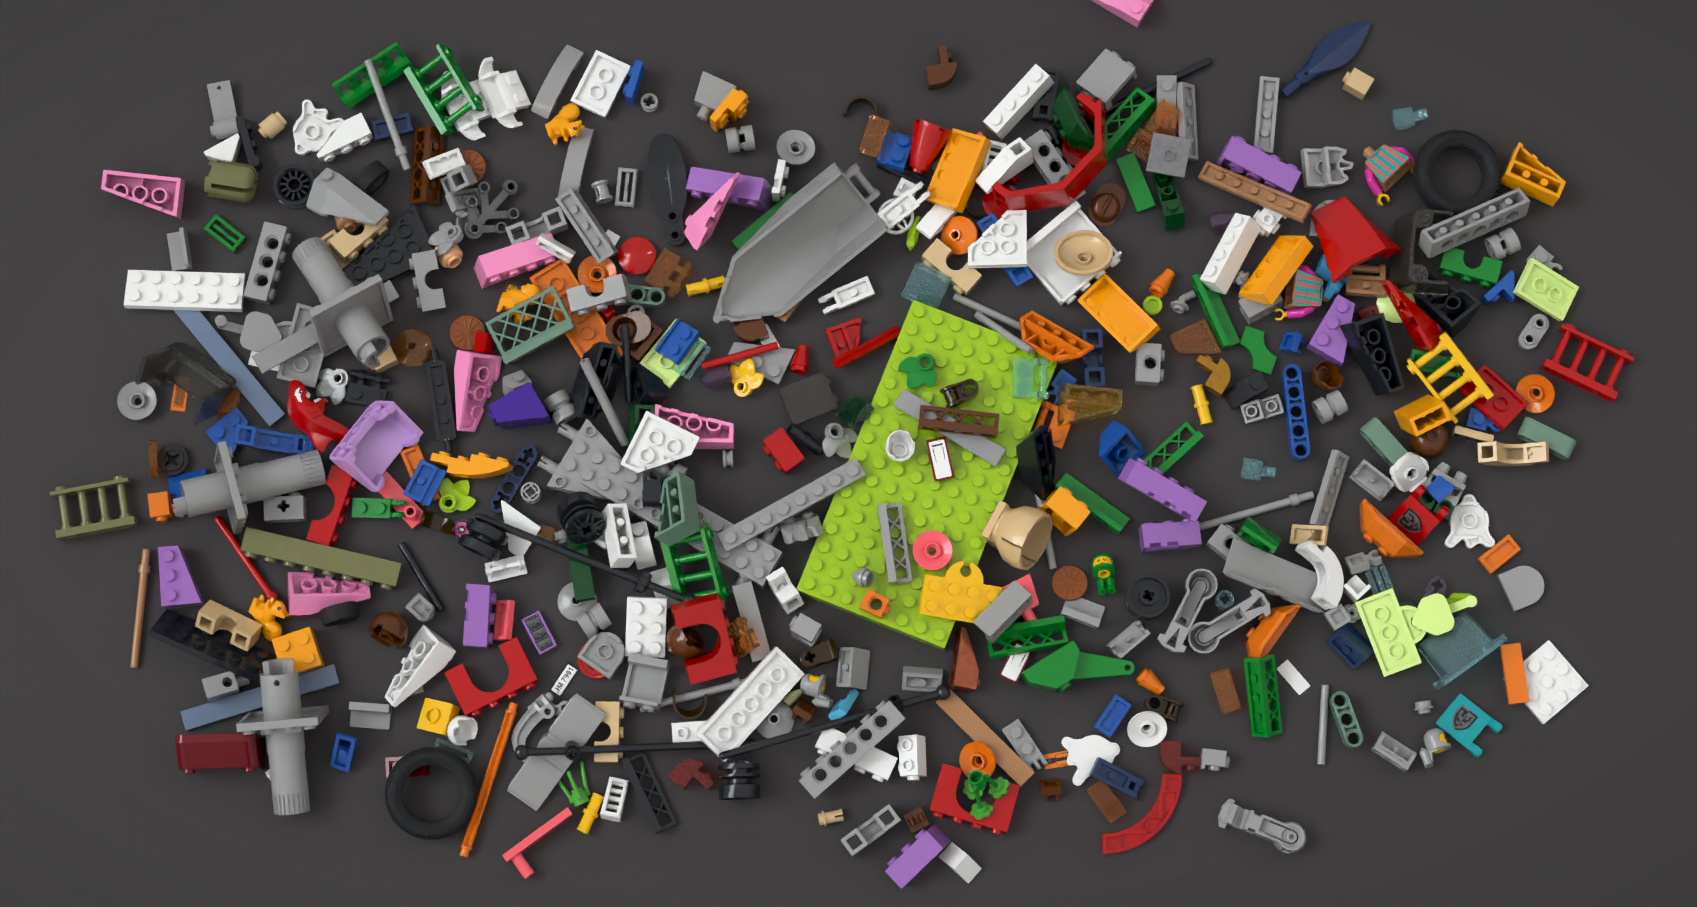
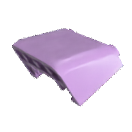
M377 400L368 406L332 451L329 458L367 489L377 492L385 485V477L382 474L404 447L415 446L420 441V437L424 432L394 401Z

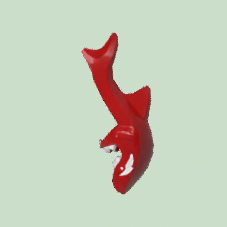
M289 381L287 394L289 419L294 427L308 435L313 446L322 454L330 442H340L350 429L323 415L324 409L328 404L325 398H317L312 402L308 400L310 399V393L305 389L301 381Z

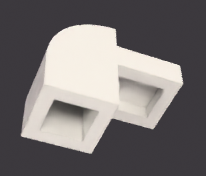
M642 521L631 524L637 556L635 559L637 569L656 566L657 563L647 522Z
M783 567L773 571L766 577L770 589L787 615L804 605L800 594L791 583Z

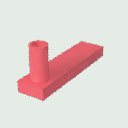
M385 470L382 474L385 477V485L378 492L384 498L406 500V505H392L396 512H404L406 517L402 518L414 530L420 523L423 511L411 498L403 495L404 490Z
M567 807L502 856L506 862L512 861L524 879H527L534 873V870L521 853L574 814Z

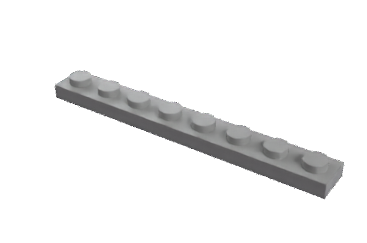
M854 458L718 533L717 536L725 551L729 552L865 477L866 474L857 458Z

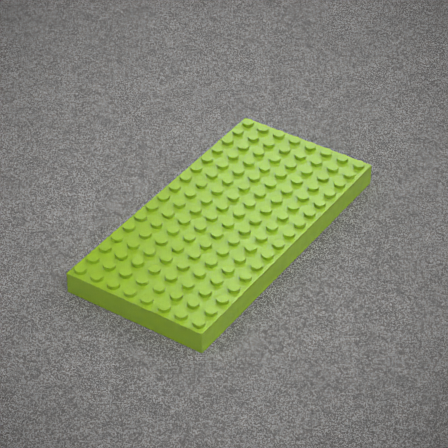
M913 300L848 460L849 462L857 458L866 476L835 493L822 524L823 534L817 537L796 590L798 593L944 651L956 620L918 614L924 574L944 577L950 565L964 561L960 573L966 577L969 575V562L978 566L987 540L981 534L999 501L1004 500L1018 465L1016 446L1031 432L1057 363L1052 362L1035 351L1027 354L1002 337L998 332ZM924 353L930 354L935 360L934 371L937 375L935 384L929 388L923 383L917 388L909 389L907 386L908 373L900 371L898 369L899 365L908 357L917 358ZM922 361L921 365L927 367L929 363L928 361ZM966 379H973L979 386L977 397L952 409L999 414L997 438H986L1006 449L996 467L946 438L954 478L935 481L926 440L943 436L935 431L918 429L919 421L895 408L894 404L903 389L934 407L946 408L947 403L940 390ZM967 385L964 388L965 392L969 394L973 393L976 389L973 385ZM946 413L947 415L956 419L952 413ZM966 415L961 419L963 423L974 424L976 422L970 415ZM986 417L981 423L986 426H994L995 418ZM897 430L909 432L912 440L915 442L914 454L909 460L904 462L893 461L885 450L887 438L892 432ZM880 503H886V505L901 503L912 582L888 584L877 507ZM898 508L887 509V516L893 522L899 516ZM894 526L890 531V537L897 541L901 537V531ZM926 531H939L946 535L951 542V559L941 569L926 570L919 566L913 557V544L916 538ZM896 546L893 550V557L900 561L904 556V550ZM930 548L928 552L930 555H934L936 550ZM899 565L895 571L896 579L908 578L907 570ZM863 567L873 572L872 584L864 588L859 587L852 577V573ZM867 589L890 599L888 604L891 605L887 616L883 615L879 619L859 610ZM874 600L870 606L873 610H879L882 604L880 601Z

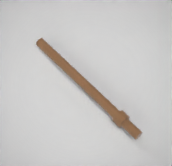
M149 549L142 550L141 565H139L138 569L140 578L130 668H138L147 580L151 570L149 565L151 550Z

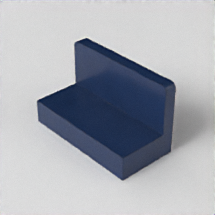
M1349 622L1343 625L1326 641L1353 670L1358 668L1374 652L1372 645Z

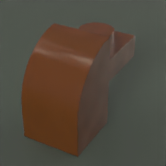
M946 44L938 45L940 64L926 66L925 72L929 90L946 87L955 78L957 62H951V52L946 49Z
M762 317L761 319H754L748 322L747 320L734 322L735 325H739L733 327V332L744 343L754 344L769 339V333Z

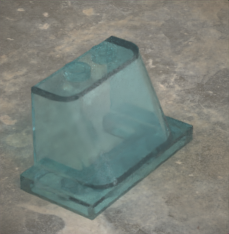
M1466 610L1454 618V627L1450 631L1440 635L1427 633L1429 637L1418 644L1417 647L1440 677V679L1433 683L1435 688L1439 690L1505 643L1508 639L1504 633L1492 639Z

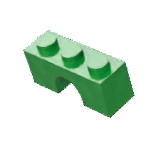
M1452 248L1441 254L1437 272L1441 273L1442 276L1447 278L1457 277L1465 283L1475 282L1480 287L1487 289L1497 284L1503 261L1483 256L1479 267L1469 268L1463 261L1464 250Z

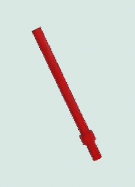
M216 517L214 519L215 523L265 593L266 600H271L274 597L275 601H277L279 596L275 591L271 590L251 559L245 557V553L240 550V543L222 517Z

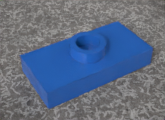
M1115 694L1093 728L1111 738L1132 704Z

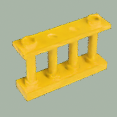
M1444 331L1439 335L1441 340L1437 346L1415 362L1411 357L1408 358L1407 362L1409 364L1407 368L1413 375L1417 374L1435 398L1442 401L1466 382L1470 383L1473 381L1477 386L1475 391L1450 409L1445 403L1451 417L1449 422L1453 420L1456 424L1458 422L1456 414L1479 397L1483 398L1485 396L1488 400L1494 393L1447 332ZM1443 350H1449L1453 355L1450 357L1451 360L1426 378L1419 368ZM1461 365L1465 370L1462 373L1463 375L1438 393L1431 384L1453 367Z

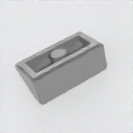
M904 666L902 690L935 691L938 686L942 685L943 669Z

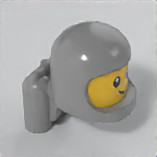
M806 674L800 683L803 693L807 696L815 697L812 700L815 706L832 708L834 700L824 694L827 676L824 674L820 676Z
M1439 728L1430 729L1424 734L1423 739L1426 749L1421 748L1420 756L1426 769L1433 767L1434 754L1452 748L1451 744L1447 743L1444 731Z

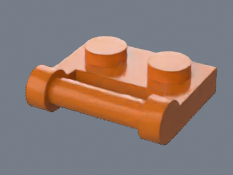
M1042 401L1041 410L1033 431L1040 425H1044L1048 411L1054 412L1049 428L1052 432L1054 447L1062 450L1075 412L1053 405L1050 402Z

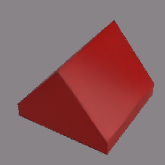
M476 332L473 352L492 355L495 341L491 334Z

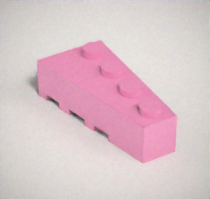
M103 170L102 190L181 219L186 182L182 178Z
M552 233L546 234L547 236L553 238ZM538 237L478 256L474 270L481 288L484 289L524 272L533 271L544 264L546 266L557 260V257L536 246L535 243Z
M655 404V415L700 437L695 449H734L733 423L705 418L697 414H689Z

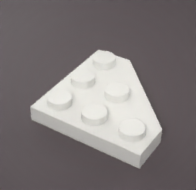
M1007 210L975 243L973 242L968 247V269L1027 267V211Z
M646 411L620 464L640 473L692 455L700 437Z

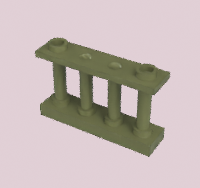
M121 475L113 477L114 480L73 488L61 486L55 488V491L49 492L51 497L54 499L58 498L62 526L60 530H55L56 538L63 541L138 527V519L129 514L125 485H131L132 480ZM117 487L121 515L119 519L112 520L109 517L105 489ZM98 492L102 518L100 522L92 523L90 521L86 493ZM78 494L82 522L80 526L73 527V525H70L66 496Z

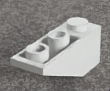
M362 113L342 122L317 153L321 163L324 161L325 163L330 162L341 153L347 154L354 147L366 145L371 141L370 139L374 138Z
M1019 137L1004 147L978 176L975 182L989 194L992 192L991 186L996 181L1002 185L1034 163L1032 149Z

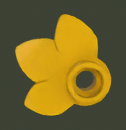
M753 359L743 361L740 366L732 364L729 370V378L734 384V392L740 397L750 395L753 389L761 386L764 379V374L755 373Z

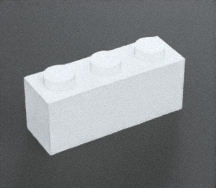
M627 503L607 504L602 514L606 521L604 535L610 568H629L637 556Z

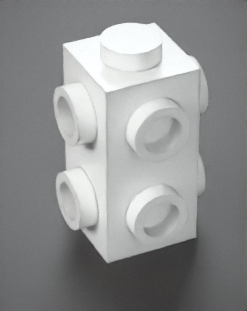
M1264 207L1262 211L1258 209L1252 219L1261 227L1258 235L1268 237L1270 233L1275 234L1281 225L1278 222L1281 218L1286 219L1287 217Z
M917 734L898 736V771L900 776L906 777L908 781H918L919 777L927 776L925 736Z

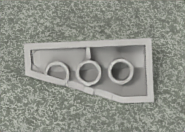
M326 168L314 179L306 204L308 209L321 216L333 215L337 216L338 219L344 217L354 219L358 223L377 226L389 214V211L345 177L329 168Z

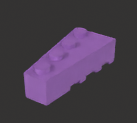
M1232 136L1229 139L1216 165L1222 167L1225 164L1231 168L1230 171L1237 174L1245 173L1249 179L1257 182L1263 181L1264 185L1289 195L1302 173L1295 165L1281 162L1278 156L1264 153L1261 147L1247 144L1246 140L1242 137Z
M691 167L686 189L692 197L699 199L706 197L710 199L735 173ZM740 174L728 203L768 211L772 202V186L765 178Z
M1129 458L1118 477L1119 480L1175 513L1194 522L1197 521L1207 503L1206 500L1195 495V491L1191 488L1178 485L1179 481L1169 476L1167 479L1162 476L1164 472L1155 467L1153 469L1148 468V463L1142 459L1137 458V460Z

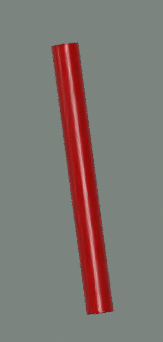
M776 341L702 362L701 364L703 370L777 350L779 347Z

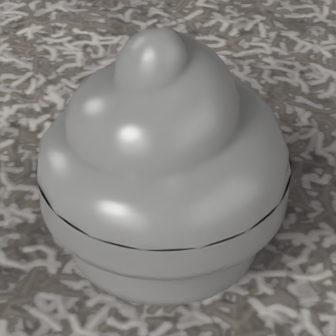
M863 567L852 573V577L859 587H869L873 581V572Z

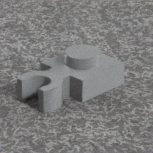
M1540 245L1526 259V262H1528L1530 258H1534L1551 270L1555 268L1560 272L1563 269L1560 264L1551 262L1554 256Z
M1372 550L1367 555L1361 552L1344 557L1345 564L1351 575L1369 570L1370 565L1382 564V557L1379 556L1378 550Z

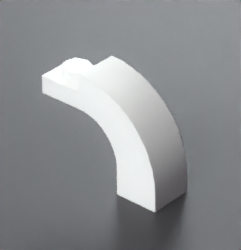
M1310 541L1299 543L1295 551L1307 559L1314 566L1317 573V586L1311 600L1324 610L1336 608L1344 588L1343 571L1338 558L1328 546L1318 548L1317 544Z

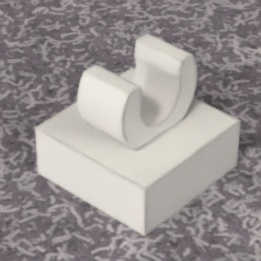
M901 178L893 196L899 197L916 184Z

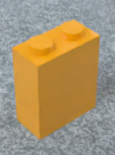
M1429 394L1393 411L1400 428L1416 437L1451 420L1444 401Z

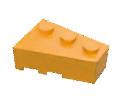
M1519 142L1505 168L1501 184L1514 190L1520 188L1525 195L1553 207L1558 201L1566 181L1548 166L1545 167L1537 160V156L1531 155L1523 148L1524 145Z

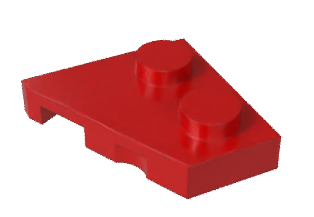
M861 317L825 329L835 358L859 345Z

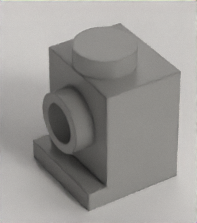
M1203 748L1200 753L1199 770H1204L1205 766L1210 771H1220V768H1229L1230 756H1226L1227 751Z

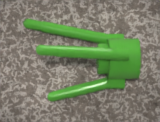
M580 761V770L584 790L582 787L577 788L570 771H567V775L573 787L571 794L562 781H558V785L568 797L570 804L574 803L575 807L590 801L588 796L591 794L588 789L583 761Z

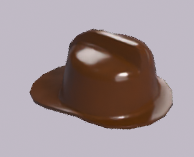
M1106 183L1100 186L1088 208L1089 218L1095 225L1105 227L1117 220L1126 202V193L1123 188L1115 183Z
M640 311L617 315L611 318L606 326L608 340L617 346H622V323H629L630 344L646 339L651 331L649 317Z

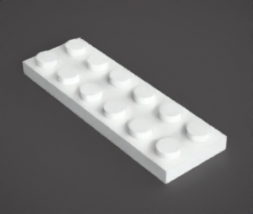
M128 270L124 307L127 309L242 312L246 275L245 273Z
M774 647L695 735L718 757L723 751L739 747L804 676V673L778 647Z

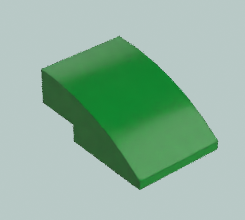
M1250 517L1245 520L1237 534L1258 549L1270 554L1276 551L1282 540L1281 537Z

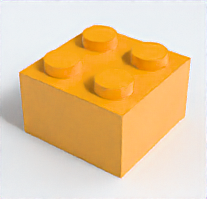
M1060 486L1047 497L1038 509L1050 514L1053 526L1067 537L1077 530L1090 514V511L1084 502L1078 501L1072 496L1073 494L1069 489Z
M311 627L271 639L277 659L292 658L294 670H298V675L325 667L314 630Z

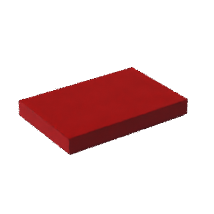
M1484 364L1477 373L1494 395L1488 400L1485 396L1483 398L1479 397L1471 404L1503 431L1529 403ZM1473 381L1470 383L1466 382L1458 392L1466 398L1475 391L1477 386Z

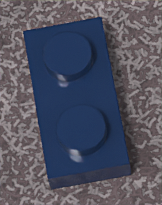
M409 112L392 116L399 136L414 133ZM385 118L371 121L376 142L392 138Z

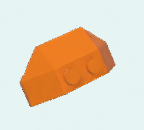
M1030 311L1020 318L1022 341L1031 346L1033 351L1052 362L1063 364L1083 357L1094 349V346L1034 311Z
M1364 499L1359 504L1361 532L1364 534L1363 538L1370 544L1374 543L1382 556H1388L1389 558H1418L1424 553L1369 501Z
M1294 604L1270 608L1271 614L1268 616L1262 613L1257 619L1260 622L1256 628L1252 626L1246 634L1248 637L1246 641L1248 657L1267 655L1299 611L1301 605Z

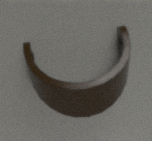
M862 95L852 98L846 105L843 117H846L848 109L853 104L858 102L867 103L874 109L875 118L873 126H875L878 112L874 101Z
M976 185L973 187L972 192L975 190H981L982 188L979 185ZM968 204L965 206L967 214L974 219L981 220L988 216L978 215L971 211Z
M423 512L419 523L421 526L452 535L455 529V524L450 519L434 512Z
M673 691L672 701L674 710L683 719H696L706 709L708 696L707 694L704 695L703 703L698 708L683 710L675 703L676 691Z

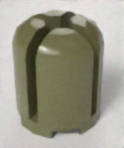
M214 158L209 161L208 165L212 167L208 176H205L204 192L209 193L206 197L247 203L253 199L258 187V173L254 166Z

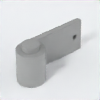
M230 80L207 84L214 118L213 126H210L212 137L222 140L230 138L237 133L241 136L235 118L237 117Z

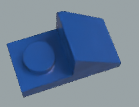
M1511 270L1481 298L1485 306L1489 302L1495 303L1501 295L1509 303L1514 301V272Z
M337 732L330 767L346 772L350 771L354 753L359 746L357 738Z

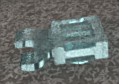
M1411 107L1392 110L1391 112L1395 131L1412 128L1415 126L1414 121L1425 120L1428 117L1427 109L1412 112Z
M1243 458L1240 478L1260 481L1261 476L1274 478L1276 468L1262 467L1263 461Z

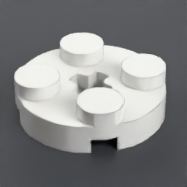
M1407 452L1390 468L1389 473L1392 475L1391 479L1395 483L1394 486L1402 492H1413L1420 484H1425L1429 465L1423 457ZM1410 470H1412V471H1411V474H1412V475H1411V476H1408V475H1407L1408 472H1409Z

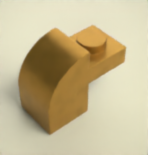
M1200 354L1194 365L1210 374L1203 388L1220 398L1230 381L1229 366L1222 358L1218 364H1215L1213 358Z

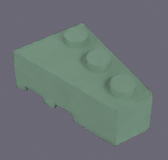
M677 472L663 481L660 499L662 510L661 514H658L657 521H659L658 532H655L654 535L655 539L669 547L700 531L694 480L681 472Z

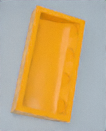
M953 128L927 189L931 195L925 200L949 210L963 213L975 185V180L980 173L992 143L986 137Z
M1279 236L1238 294L1245 299L1257 303L1272 305L1313 248L1311 242L1306 236Z
M1106 273L1077 300L1129 353L1138 349L1160 330L1158 324Z

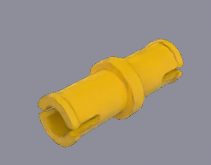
M724 275L708 280L704 278L700 282L686 284L688 297L704 292L708 294L712 290L722 288L725 280Z
M1203 384L1190 387L1195 401L1194 408H1197L1200 425L1212 423L1213 420L1208 407L1210 403L1206 400Z
M593 792L587 808L583 810L584 815L577 827L578 831L589 834L594 819L598 818L597 813L604 800L603 796Z

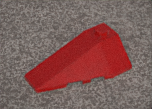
M1390 280L1380 281L1416 348L1420 350L1433 349L1441 340L1439 335L1442 333V329L1439 324L1435 323Z

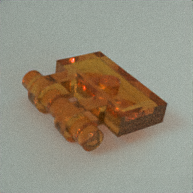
M664 248L644 281L650 286L660 288L661 290L665 286L669 287L670 290L667 296L674 298L676 293L680 292L685 278H688L691 274L690 270L693 265L689 262H686L684 267L678 265L681 257ZM676 271L679 273V275L673 282L669 279L672 276L673 272Z
M738 617L730 623V628L727 629L728 635H733L734 637L733 650L739 659L748 656L760 647L753 628L749 629L745 617Z

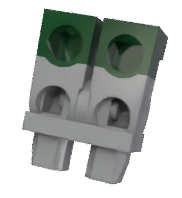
M1441 462L1430 473L1424 486L1430 485L1440 475L1453 485L1455 489L1440 503L1437 502L1435 504L1436 500L1426 490L1418 500L1434 515L1443 506H1447L1450 512L1441 520L1445 524L1449 521L1466 487L1464 483L1467 475L1457 471L1455 476L1451 478L1447 475L1450 466Z

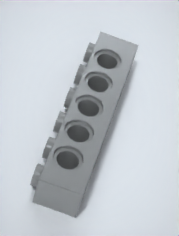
M1520 188L1512 190L1421 230L1418 246L1428 258H1432L1527 216L1530 200Z
M883 700L875 707L877 710L872 716L870 714L866 715L860 721L862 725L857 730L855 727L850 729L845 734L847 738L842 743L838 740L830 747L832 752L827 756L823 753L815 760L817 763L812 769L808 767L800 774L802 778L799 782L814 799L906 719L891 700L887 703ZM880 715L887 719V724L884 727H879L876 724V718ZM863 729L871 731L872 737L870 740L862 739L861 731ZM848 742L856 744L857 750L855 753L850 754L846 751V744ZM837 755L841 758L842 763L839 767H834L831 764L832 756ZM818 769L826 771L827 775L824 780L817 779L816 771Z

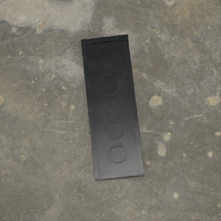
M169 609L163 613L149 631V637L256 683L260 680L259 674L263 673L262 662L275 658V655L255 646H252L247 652L230 644L232 636L218 630L212 635L195 627V620Z

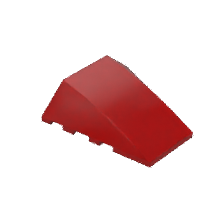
M1345 196L1310 213L1333 283L1350 276L1351 268L1380 254L1385 259L1401 251L1397 244Z

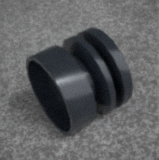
M574 492L559 502L557 516L569 541L574 544L585 545L596 541L604 533L606 521L593 495L588 492Z
M730 761L718 765V771H727V774L718 775V779L727 780V784L718 786L719 800L760 799V785L751 783V779L760 777L759 773H751V770L760 769L759 763Z

